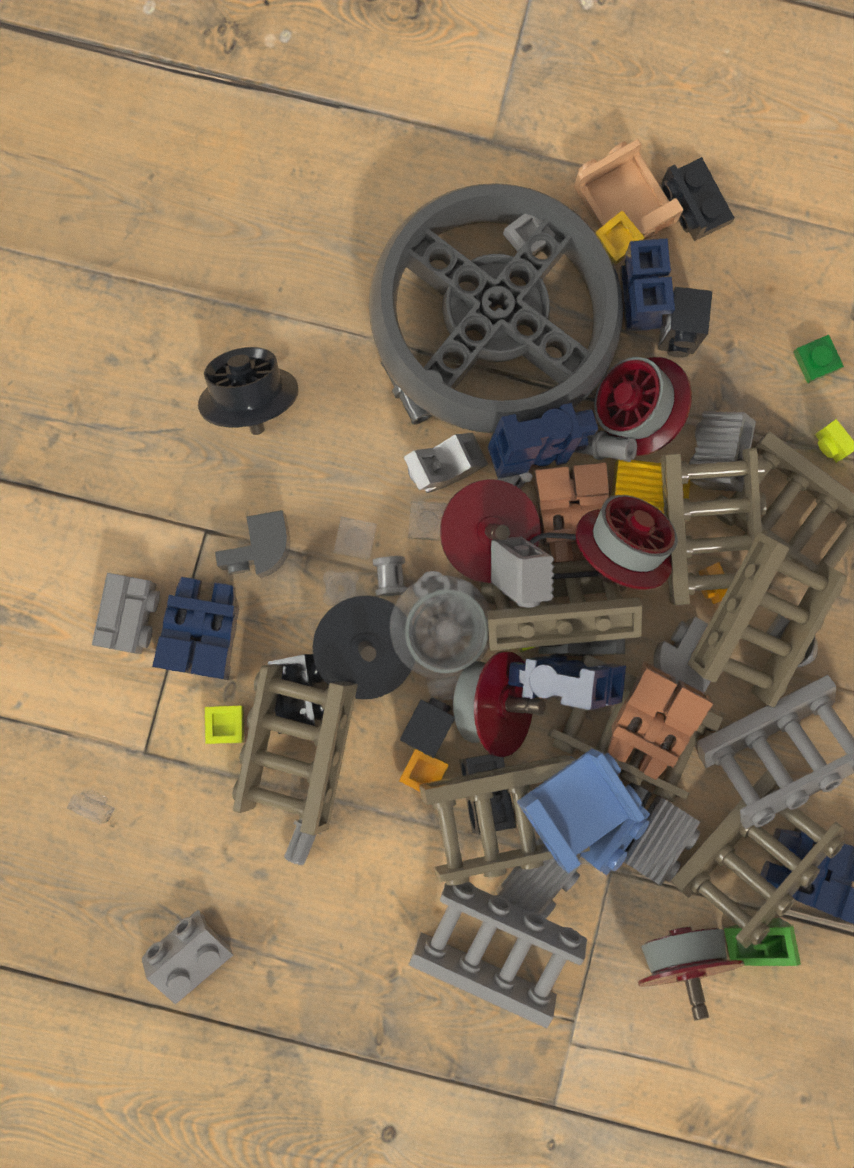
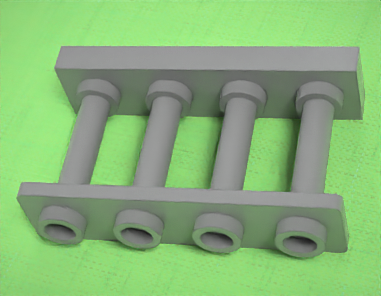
M829 675L779 699L775 707L767 705L697 741L698 756L705 768L714 764L721 765L747 805L740 810L741 823L745 829L753 825L756 827L766 825L774 819L776 813L786 808L793 810L802 806L809 800V796L820 790L829 792L842 783L844 778L854 773V737L832 708L835 702L836 685ZM811 714L819 715L847 755L827 764L800 726L801 719ZM780 730L787 732L814 772L793 781L766 741L768 736ZM747 747L750 749L754 748L780 787L779 790L761 799L734 759L735 753Z
M469 881L460 885H447L445 882L440 901L448 905L433 937L422 932L420 933L409 966L542 1027L548 1028L554 1017L557 994L551 992V989L567 960L582 965L586 954L587 938L572 928L562 927L545 919L537 912L527 911L511 904L502 896L492 895L478 889ZM462 912L483 921L467 953L447 944ZM497 928L518 937L502 968L481 960ZM532 944L553 953L537 984L516 976Z

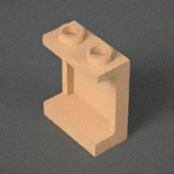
M636 139L629 144L625 141L616 145L610 150L608 156L599 161L592 159L583 164L578 170L579 173L577 174L574 188L599 229L623 210L645 237V240H648L676 224L683 212V208L677 198L671 201L668 200L641 157L640 150L642 144L639 139Z

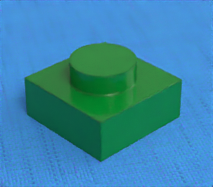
M830 335L800 346L793 351L807 384L837 372L844 367Z

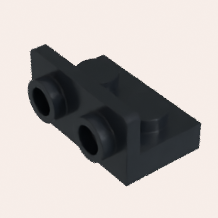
M702 157L680 168H677L675 164L668 167L662 180L663 192L669 201L677 198L683 208L679 218L680 225L686 233L690 232L694 241L733 222L734 216Z
M313 654L268 661V665L278 664L283 666L281 677L283 680L326 690L329 687L317 670ZM278 694L275 716L316 727L322 724L324 715L322 705Z

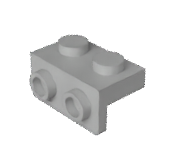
M197 910L190 917L182 919L175 929L163 940L151 945L142 957V963L146 979L174 1004H177L230 959L233 953L231 947L207 925L204 915Z

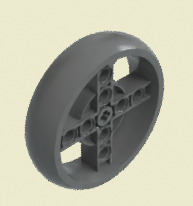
M491 183L466 186L440 195L417 209L396 229L381 253L373 273L369 296V317L373 339L379 356L396 385L408 398L432 416L448 424L476 432L495 433V429L502 416L516 414L518 422L538 419L546 411L559 409L564 404L572 403L573 408H575L589 396L606 374L614 358L622 327L623 301L620 282L613 261L599 236L581 216L559 200L545 193L517 185ZM523 214L534 216L543 221L514 257L505 254H488L470 261L439 237L440 234L451 229L469 224L502 223L510 225ZM547 225L555 234V238L552 235L543 232L544 228ZM539 240L546 242L545 247L540 251L547 256V259H538L532 254L531 246L533 243ZM564 254L582 276L592 302L593 331L587 349L549 321L550 302L543 279ZM435 260H440L447 265V267L444 269H436L430 263ZM406 267L443 295L442 313L450 336L424 367L416 360L408 348L397 318L398 289ZM519 277L525 281L526 285L516 286L510 281V278ZM462 282H470L476 287V289L473 291H465L459 286V284ZM497 304L503 307L502 309L498 308L496 311H493L490 308L497 306ZM526 325L530 327L533 335L525 336L517 330V326ZM476 330L482 335L483 339L473 341L466 336V332ZM555 347L559 349L562 357H551L547 353L546 348ZM520 356L525 357L559 383L541 394L524 399L505 401L482 399L455 390L478 360L505 362ZM448 357H454L459 360L461 366L455 369L449 368L444 364L443 360Z

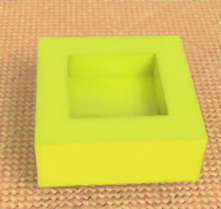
M837 419L815 434L819 440L818 446L828 458H833L836 463L854 452V440Z
M244 706L205 707V744L244 742Z

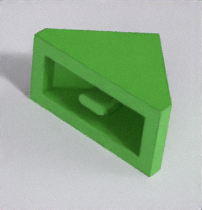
M779 917L773 918L767 925L770 931L766 937L756 946L751 943L748 948L743 947L736 939V936L742 930L738 925L724 928L730 960H743L744 966H798L801 964L794 927Z

